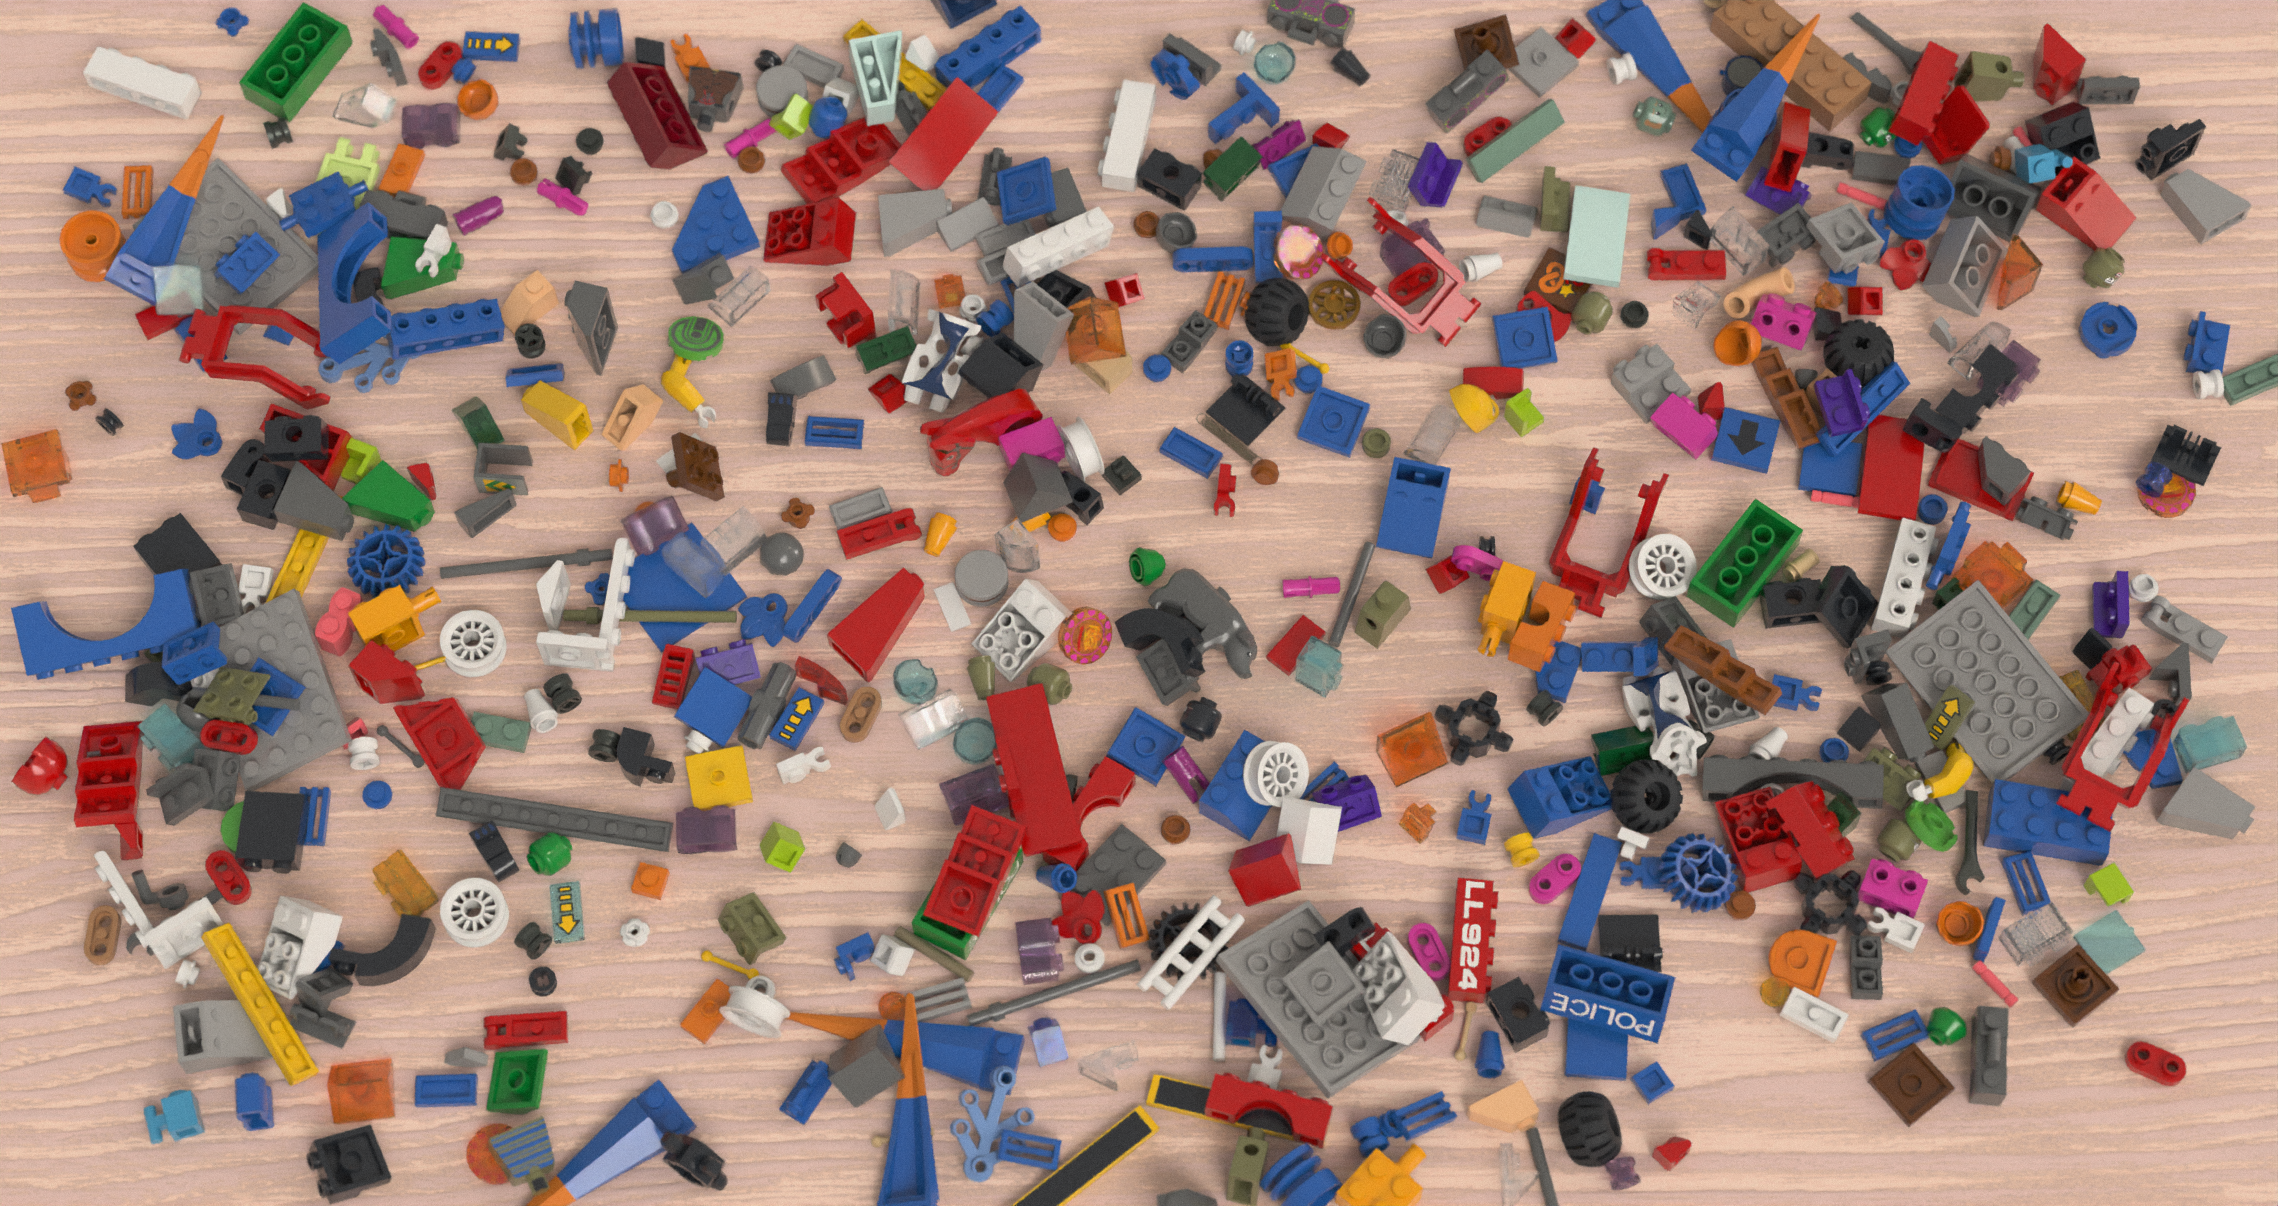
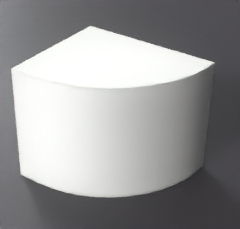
M835 78L825 85L822 98L835 97L839 99L847 109L849 116L857 102L859 92L856 84Z

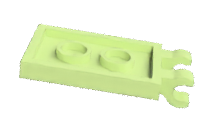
M339 137L335 153L325 154L316 182L339 171L344 182L349 187L364 180L368 189L373 191L380 171L379 165L376 164L380 154L379 151H375L377 146L365 143L361 158L356 159L351 157L354 146L350 145L351 140ZM365 192L354 197L356 210L359 208Z

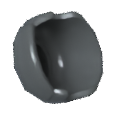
M1179 212L1166 213L1156 226L1157 242L1163 250L1172 254L1181 248H1191L1197 239L1195 224L1189 216Z
M1381 314L1367 324L1363 340L1367 350L1372 355L1378 358L1389 359L1396 356L1404 348L1407 334L1403 323L1396 316Z
M775 533L769 536L760 548V563L771 574L787 576L797 571L803 562L804 549L801 543L788 533Z
M190 690L178 701L176 707L177 716L188 729L201 732L207 722L220 720V718L209 719L202 713L194 712L193 710L200 699L192 698Z

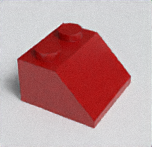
M2048 23L2042 29L2034 52L2033 88L2041 99L2046 100L2053 106L2076 88L2086 58Z

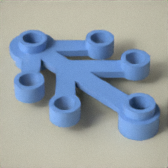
M374 342L363 349L367 352L352 356L341 364H338L332 358H326L319 365L320 376L327 383H335L341 379L343 371L370 363L365 373L359 374L354 380L357 390L361 393H367L372 389L373 381L387 359L392 357L389 345L383 346ZM421 355L396 359L393 365L386 366L382 370L384 382L388 385L398 383L400 373L409 359H415ZM329 366H334L332 370H325ZM391 372L396 373L392 378L386 377ZM362 381H368L365 386H360L359 384Z
M1008 1066L996 1067L990 1073L989 1080L994 1091L986 1119L978 1106L979 1095L975 1090L966 1089L959 1094V1103L962 1107H965L980 1137L977 1149L969 1136L970 1124L967 1120L955 1119L950 1124L951 1134L957 1137L966 1155L963 1163L964 1173L968 1179L974 1182L987 1180L992 1175L993 1166L1000 1162V1160H996V1154L999 1149L991 1153L989 1152L992 1141L1001 1137V1129L1012 1131L1019 1126H1028L1034 1121V1112L1030 1108L1022 1107L1018 1108L1014 1115L998 1123L1007 1090L1011 1089L1016 1083V1074ZM1003 1073H1007L1009 1076V1081L1006 1084L1001 1081ZM967 1093H970L973 1097L971 1104L965 1102V1095ZM1023 1111L1028 1114L1026 1122H1022L1020 1119V1114ZM959 1122L964 1125V1131L961 1134L956 1131V1125ZM1009 1138L1007 1143H1013L1016 1140L1019 1142V1145L1026 1146L1025 1141L1021 1139ZM1008 1149L1005 1152L1006 1155H1021L1024 1153ZM978 1161L983 1163V1170L981 1172H977L975 1169Z

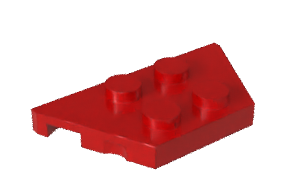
M451 697L434 702L423 701L418 702V704L396 705L393 707L439 787L461 790L486 745L458 699Z

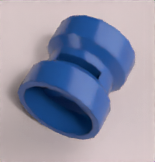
M996 299L989 306L987 312L983 311L976 317L977 324L982 326L981 330L989 337L998 335L1003 326H1008L1014 321V314L1010 308L999 299Z
M1241 340L1230 343L1225 352L1226 371L1231 376L1235 374L1248 376L1253 369V348L1249 343Z
M1376 1116L1365 1118L1350 1128L1353 1138L1357 1139L1360 1144L1359 1151L1363 1158L1369 1157L1376 1148L1382 1152L1390 1146L1386 1135H1383L1380 1131L1381 1124Z

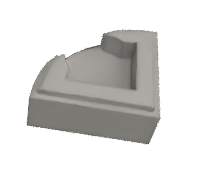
M1940 316L1934 321L1929 335L1951 353L1957 347L1956 337H1951L1947 330L1950 325Z
M463 1047L445 1053L444 1064L459 1067L487 1066L488 1055Z

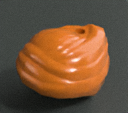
M1735 320L1729 322L1720 330L1714 339L1713 347L1718 360L1722 363L1732 366L1749 365L1758 358L1762 347V339L1754 325L1742 320Z

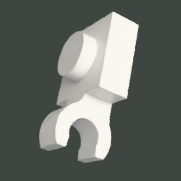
M438 224L435 225L424 245L425 251L423 255L416 261L417 272L421 273L424 266L430 265V277L437 275L439 271L437 263H439L443 255L449 252L451 247V240L446 227Z
M817 747L809 754L804 755V753H800L777 763L778 774L783 785L788 782L796 783L801 781L810 773V769L818 772L827 771L831 767L829 760L824 762L816 761L818 757L825 754L823 747Z

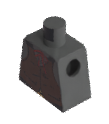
M690 66L688 107L690 117L698 119L696 127L700 131L711 132L714 122H729L744 89L741 73Z

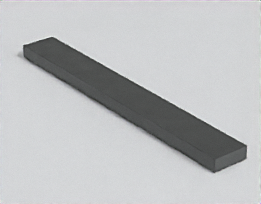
M443 787L440 788L436 812L437 817L482 824L493 820L496 826L541 833L554 832L560 836L669 852L674 825L671 822Z

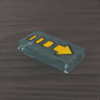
M580 882L549 885L555 944L585 940Z

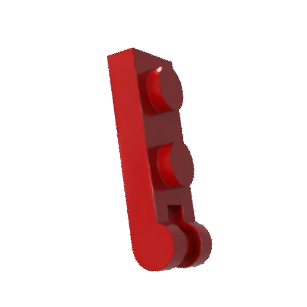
M1652 248L1647 251V261L1650 262V267L1648 268V278L1650 280L1726 279L1725 250L1663 251L1660 248ZM1661 263H1668L1669 268H1664L1661 266Z
M906 508L837 530L846 560L897 543L919 539L922 536L920 527L915 524L916 516L914 510ZM897 524H904L905 528L897 530Z
M567 1011L487 1016L483 1019V1027L487 1029V1037L484 1038V1049L486 1050L568 1043ZM506 1027V1035H499V1029Z

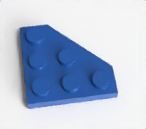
M729 176L702 186L672 249L673 256L682 274L718 253H721L725 260H729L760 247L757 235Z

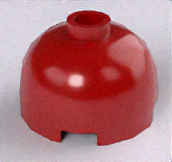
M45 737L32 751V755L20 767L11 782L20 790L32 795L46 794L52 788L59 790L68 778L64 773L68 766V758L64 749L53 739Z

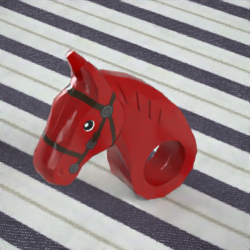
M1016 389L993 396L968 408L955 417L926 422L921 425L920 433L928 435L926 440L932 467L937 474L946 477L958 470L960 462L974 448L976 442H987L1000 446L999 436L1041 421L1043 415L1026 389Z

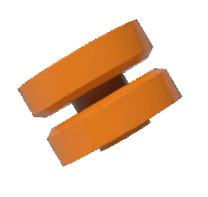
M95 210L81 212L70 218L61 229L59 238L61 250L73 272L78 277L90 282L106 281L104 277L117 253L126 243V239L115 219L103 211Z

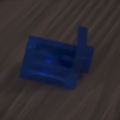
M1050 1017L1040 1018L1033 1021L1032 1026L1027 1027L1040 1067L1069 1059L1060 1024L1056 1019L1051 1020Z

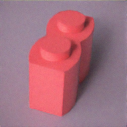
M342 587L333 595L329 603V611L320 618L315 629V637L322 650L340 657L349 649L353 640V632L356 629L348 612L353 610L357 604L364 602L360 594Z

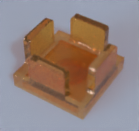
M58 429L1 443L13 497L28 494L33 503L50 500L61 496L58 486L68 484L70 480H73L69 457L63 448Z
M1984 541L1966 557L1963 566L1952 575L1950 581L1956 577L1960 581L1958 583L1959 587L1964 591L1979 580L2004 610L2033 584L2034 579L2024 571L2027 559L2009 542H2006L2002 545V548H1999L1993 541L1990 543Z

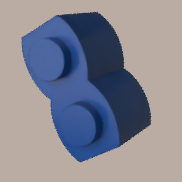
M258 1073L242 1074L241 1078H236L234 1081L237 1119L243 1122V1127L248 1131L273 1128L274 1113L271 1087L266 1085L265 1078L259 1076Z

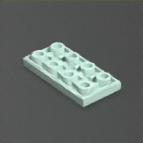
M1575 185L1563 279L1619 288L1630 201L1629 193Z

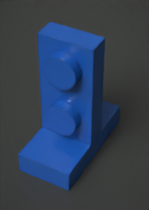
M1245 72L1236 77V93L1242 99L1208 123V137L1215 144L1222 139L1231 137L1239 126L1250 123L1256 114L1271 128L1279 123L1280 107Z
M1256 211L1253 215L1255 284H1259L1270 278H1283V260H1281L1279 254L1282 252V247L1279 246L1282 239V211Z
M1646 637L1642 641H1583L1581 643L1582 672H1634V676H1646L1659 666L1658 637Z

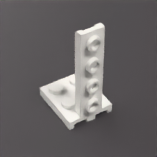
M619 538L615 543L599 638L587 633L566 635L557 630H549L547 633L538 632L536 643L544 665L613 672L615 664L613 657L614 648L619 646L621 640V629L618 628L619 619H624L626 603L623 602V596L630 589V576L627 573L629 566L633 567L635 560V550L631 549L628 538Z
M99 851L94 854L95 859L99 863L95 867L96 872L104 883L108 880L110 881L112 887L108 889L109 893L117 904L123 902L126 908L121 912L130 926L136 923L140 929L135 932L137 938L144 948L148 945L152 948L165 969L203 947L205 943L201 937L204 932L224 925L207 897H204L201 900L192 902L185 910L173 917L166 918L159 926L153 928L107 853Z

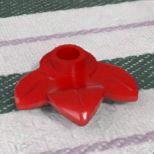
M1913 239L1903 242L1900 247H1892L1885 251L1880 259L1879 266L1882 269L1893 271V282L1899 290L1903 291L1911 288L1917 279L1924 282L1931 263L1926 258L1924 244L1919 240ZM1908 251L1913 252L1915 257H1912Z
M1096 890L1090 891L1085 898L1071 891L1062 893L1061 906L1063 915L1051 921L1054 930L1061 937L1075 938L1081 944L1096 943L1102 935L1100 921L1105 913V905L1101 895ZM1086 924L1092 927L1090 935L1085 932Z

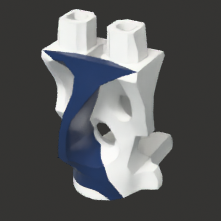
M929 309L927 315L928 320L934 322L933 330L926 344L917 345L908 363L902 383L907 384L904 400L919 405L923 392L927 391L933 393L929 408L944 413L950 400H956L963 381V377L957 373L970 357L966 354L963 357L956 356L959 347L967 337L976 336L982 326ZM939 340H944L947 344V351L944 354H940L936 350V344ZM926 355L929 363L926 367H921L919 365L920 358ZM956 362L958 370L954 375L950 376L948 368L951 363Z
M1662 667L1651 671L1646 679L1639 680L1634 675L1625 677L1623 679L1622 692L1626 712L1640 732L1645 731V728L1653 726L1655 731L1654 741L1650 746L1651 758L1659 760L1660 763L1666 765L1677 776L1681 774H1690L1692 777L1697 776L1696 749L1707 742L1705 736L1701 732L1693 730L1690 723L1685 719V716L1690 715V708L1676 671L1665 672ZM1672 751L1677 753L1676 757L1673 759L1670 758V754L1672 753Z

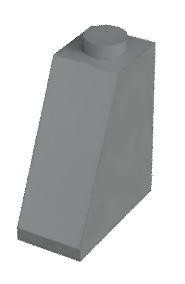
M2190 169L2180 174L2178 172L2171 174L2164 181L2165 185L2160 194L2200 245L2243 221L2251 208V204L2247 200Z
M944 189L878 195L884 257L892 256L937 232L936 222L952 213L951 199H945Z
M1034 282L1016 289L1014 293V342L1043 363L1042 370L1052 366L1074 314Z
M2194 767L2166 805L2157 822L2161 825L2234 839L2239 831L2245 833L2254 821L2250 814L2255 806Z

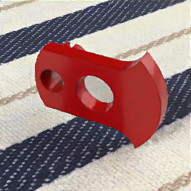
M1535 290L1519 300L1516 312L1531 310L1525 308L1523 304L1530 300L1532 301L1531 309L1548 307L1554 343L1566 334L1571 324V313L1564 314L1559 312Z

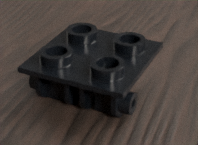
M1235 374L1230 381L1233 385L1206 413L1249 446L1286 407L1244 374L1241 376Z
M2176 424L2174 426L2167 425L2150 464L2159 467L2161 470L2183 477L2189 482L2204 486L2222 447L2217 446V442L2207 438H2203L2201 444L2198 445L2201 435H2198L2195 443L2189 441L2193 434L2192 431H2190L2186 440L2184 437L2188 430Z
M1598 915L1600 956L1655 972H1662L1661 959H1663V949L1660 947L1658 915Z

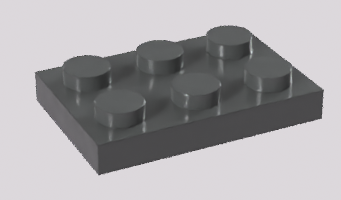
M1121 824L1076 872L1077 883L1070 891L1078 893L1085 898L1090 891L1096 890L1101 895L1105 905V913L1100 922L1108 927L1112 920L1103 891L1134 883L1138 895L1166 865V859ZM1124 891L1123 894L1128 906L1130 904L1127 891ZM1114 894V898L1120 915V906L1117 900L1116 894Z

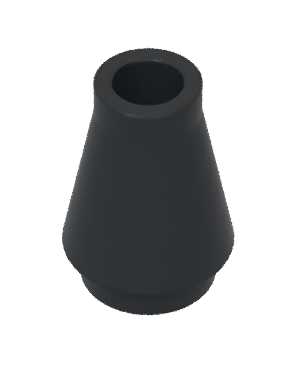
M1345 47L1330 62L1334 67L1333 71L1353 81L1359 87L1363 86L1371 76L1353 51H1348Z

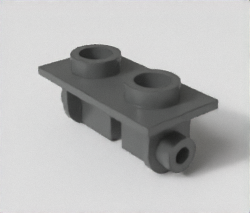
M902 90L897 94L898 99L896 101L895 113L909 135L927 112L915 91L910 93Z
M999 147L993 148L989 155L985 154L978 199L984 197L989 205L1001 206L997 172L1011 168L1012 157H1006L1003 153L1004 150Z
M2032 496L2030 500L2024 498L2023 503L2028 505L2026 509L2020 507L2016 517L2021 519L2020 522L2039 529L2043 520L2049 523L2044 532L2060 540L2064 538L2070 540L2074 529L2069 528L2071 523L2074 525L2078 523L2077 520L2073 519L2074 513L2060 507L2057 511L2047 508L2048 502Z
M303 1003L299 1005L294 1004L290 1010V1015L293 1016L290 1023L295 1030L343 1049L356 1024L355 1021L327 1010L325 1016L320 1018L316 1013L307 1009Z

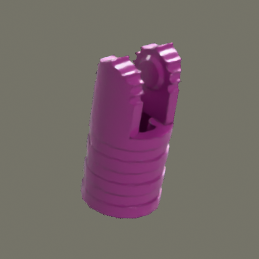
M493 196L452 214L462 235L466 236L468 233L488 225L490 221L498 216L500 217L504 213L502 199L498 196Z
M1181 746L1167 755L1162 762L1194 804L1199 800V797L1188 781L1194 777L1204 791L1210 782L1184 746Z

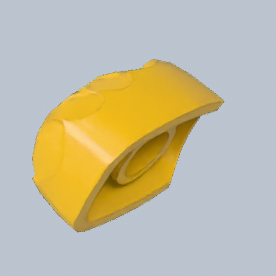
M1459 384L1449 389L1451 399L1458 414L1474 432H1481L1492 425L1498 418V405L1483 389L1470 384Z

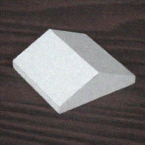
M557 560L536 583L549 630L557 631L559 630L571 586L564 563L560 560Z
M1284 796L1276 837L1287 833L1291 834L1296 862L1301 864L1332 865L1342 807Z

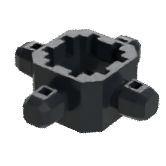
M1485 691L1478 701L1473 699L1461 701L1456 712L1450 706H1438L1434 718L1443 725L1449 724L1447 738L1450 746L1453 747L1450 756L1452 763L1462 766L1470 755L1475 758L1485 756L1491 745L1495 746L1494 749L1502 752L1510 750L1514 739L1503 731L1499 732L1501 719L1498 711L1494 709L1497 703L1496 694ZM1473 714L1476 716V719L1482 722H1489L1488 726L1490 729L1482 741L1477 739L1474 742L1471 737L1465 734L1463 736L1459 735V730L1457 729L1466 716L1471 717Z
M1850 870L1841 878L1835 874H1825L1817 883H1814V878L1805 873H1800L1793 882L1794 887L1802 895L1806 894L1801 905L1802 915L1805 917V920L1802 922L1800 929L1816 934L1820 930L1825 934H1837L1845 925L1847 926L1846 930L1860 936L1867 928L1866 920L1859 914H1854L1859 905V896L1855 889L1861 881V876L1854 870ZM1825 889L1828 892L1833 890L1835 892L1834 895L1840 900L1844 899L1847 901L1845 904L1847 908L1836 919L1832 916L1828 919L1825 916L1826 913L1821 909L1814 908L1815 903L1813 901Z
M668 1131L664 1133L660 1143L667 1151L663 1161L694 1185L706 1189L711 1187L719 1191L725 1188L728 1179L721 1170L726 1163L719 1155L694 1137L681 1133L677 1135Z

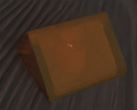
M2012 235L2003 259L1996 310L2002 311L2031 293L2043 267V263L2019 235Z
M1089 296L1067 308L1074 314L1066 331L1070 365L1126 357L1118 302Z
M1430 711L1377 735L1376 753L1395 787H1399L1449 764Z
M392 1058L331 1065L327 1088L335 1125L396 1118Z

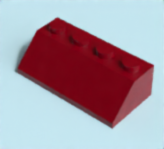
M624 62L606 82L613 99L620 108L623 118L627 122L634 140L637 142L650 168L670 170L701 157L708 152L665 67Z

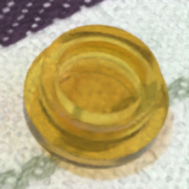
M1771 977L1765 980L1760 987L1761 999L1770 1007H1780L1789 998V985L1779 977Z

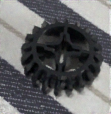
M1184 902L1182 910H1178L1177 906L1173 904L1171 906V915L1163 910L1161 912L1162 920H1154L1153 926L1155 929L1149 931V937L1153 940L1148 942V948L1154 950L1151 953L1152 960H1158L1165 952V937L1171 938V942H1173L1184 929L1178 925L1189 923L1200 911V904L1198 902L1195 903L1193 909H1188V903ZM1208 918L1198 932L1201 934L1202 929L1205 928L1214 940L1222 928ZM1190 943L1188 946L1185 945L1179 954L1187 959L1192 956L1199 957L1203 950ZM1226 945L1222 947L1199 974L1200 978L1203 980L1206 978V970L1213 974L1217 971L1215 964L1218 963L1216 959L1220 953L1228 949ZM1170 963L1167 966L1166 976L1171 977L1176 972L1177 980L1179 981L1185 973Z

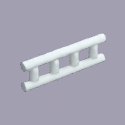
M1212 895L1137 983V986L1144 992L1152 985L1163 993L1165 997L1160 1003L1167 1010L1171 1009L1245 921L1238 913L1230 920L1219 912L1217 908L1222 902L1214 895ZM1208 918L1222 928L1212 942L1198 932ZM1189 941L1203 950V953L1193 964L1179 954ZM1170 963L1185 973L1174 987L1160 977L1161 973Z

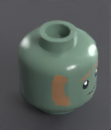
M1649 96L1643 103L1640 101L1637 103L1633 117L1637 118L1636 126L1639 130L1659 137L1664 132L1669 133L1676 113L1673 112V107L1670 103Z

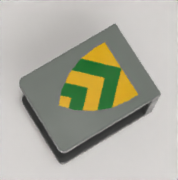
M479 443L473 476L479 493L497 494L510 489L513 495L527 496L529 490L524 476L487 473L488 463L532 466L533 459L529 447L523 445Z

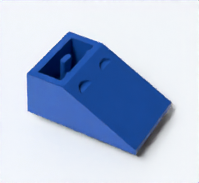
M1394 457L1376 544L1377 548L1433 558L1451 468Z
M1591 756L1523 771L1507 788L1533 839L1559 833L1612 810L1611 803L1613 799L1610 798V791Z

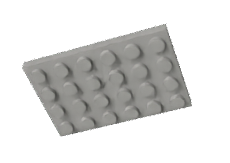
M217 158L206 168L173 269L217 313L220 306L228 305L274 308L318 273V255L291 229L283 231L279 224L281 219ZM143 216L140 220H138L135 224L132 225L134 230L138 227V225L141 223L145 216ZM256 231L280 256L240 296L221 277L216 278L214 276L218 270L215 264L226 253L231 257L238 250L234 245L245 234L250 237ZM238 323L234 326V330L241 335L253 324Z
M1979 580L1886 651L1887 656L1932 711L1950 685H1954L1975 701L1974 706L1954 735V738L1961 744L1966 753L1972 757V760L1992 785L1995 779L2008 781L2085 722L2088 716V711Z
M292 589L219 627V649L227 657V664L221 667L250 671L260 657L306 687L298 698L300 702L299 709L290 710L274 736L269 735L253 723L247 725L256 731L258 743L251 753L241 755L239 773L245 790L255 791L352 741L299 591ZM247 737L243 739L242 745L246 742Z
M1308 900L1220 953L1216 962L1328 1099L1418 1042L1421 1036L1418 1035L1409 1045L1382 1039L1362 994L1320 1027L1315 1024L1281 979L1321 948L1314 934L1329 925ZM1348 950L1345 952L1346 956L1342 959L1353 970L1359 961Z

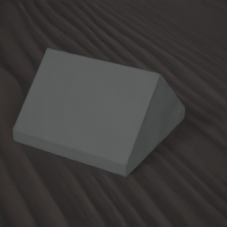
M1022 453L1003 482L1019 523L1073 502L1058 464L1053 460Z
M879 1024L830 1055L828 1079L855 1108H858L905 1078L882 1026Z

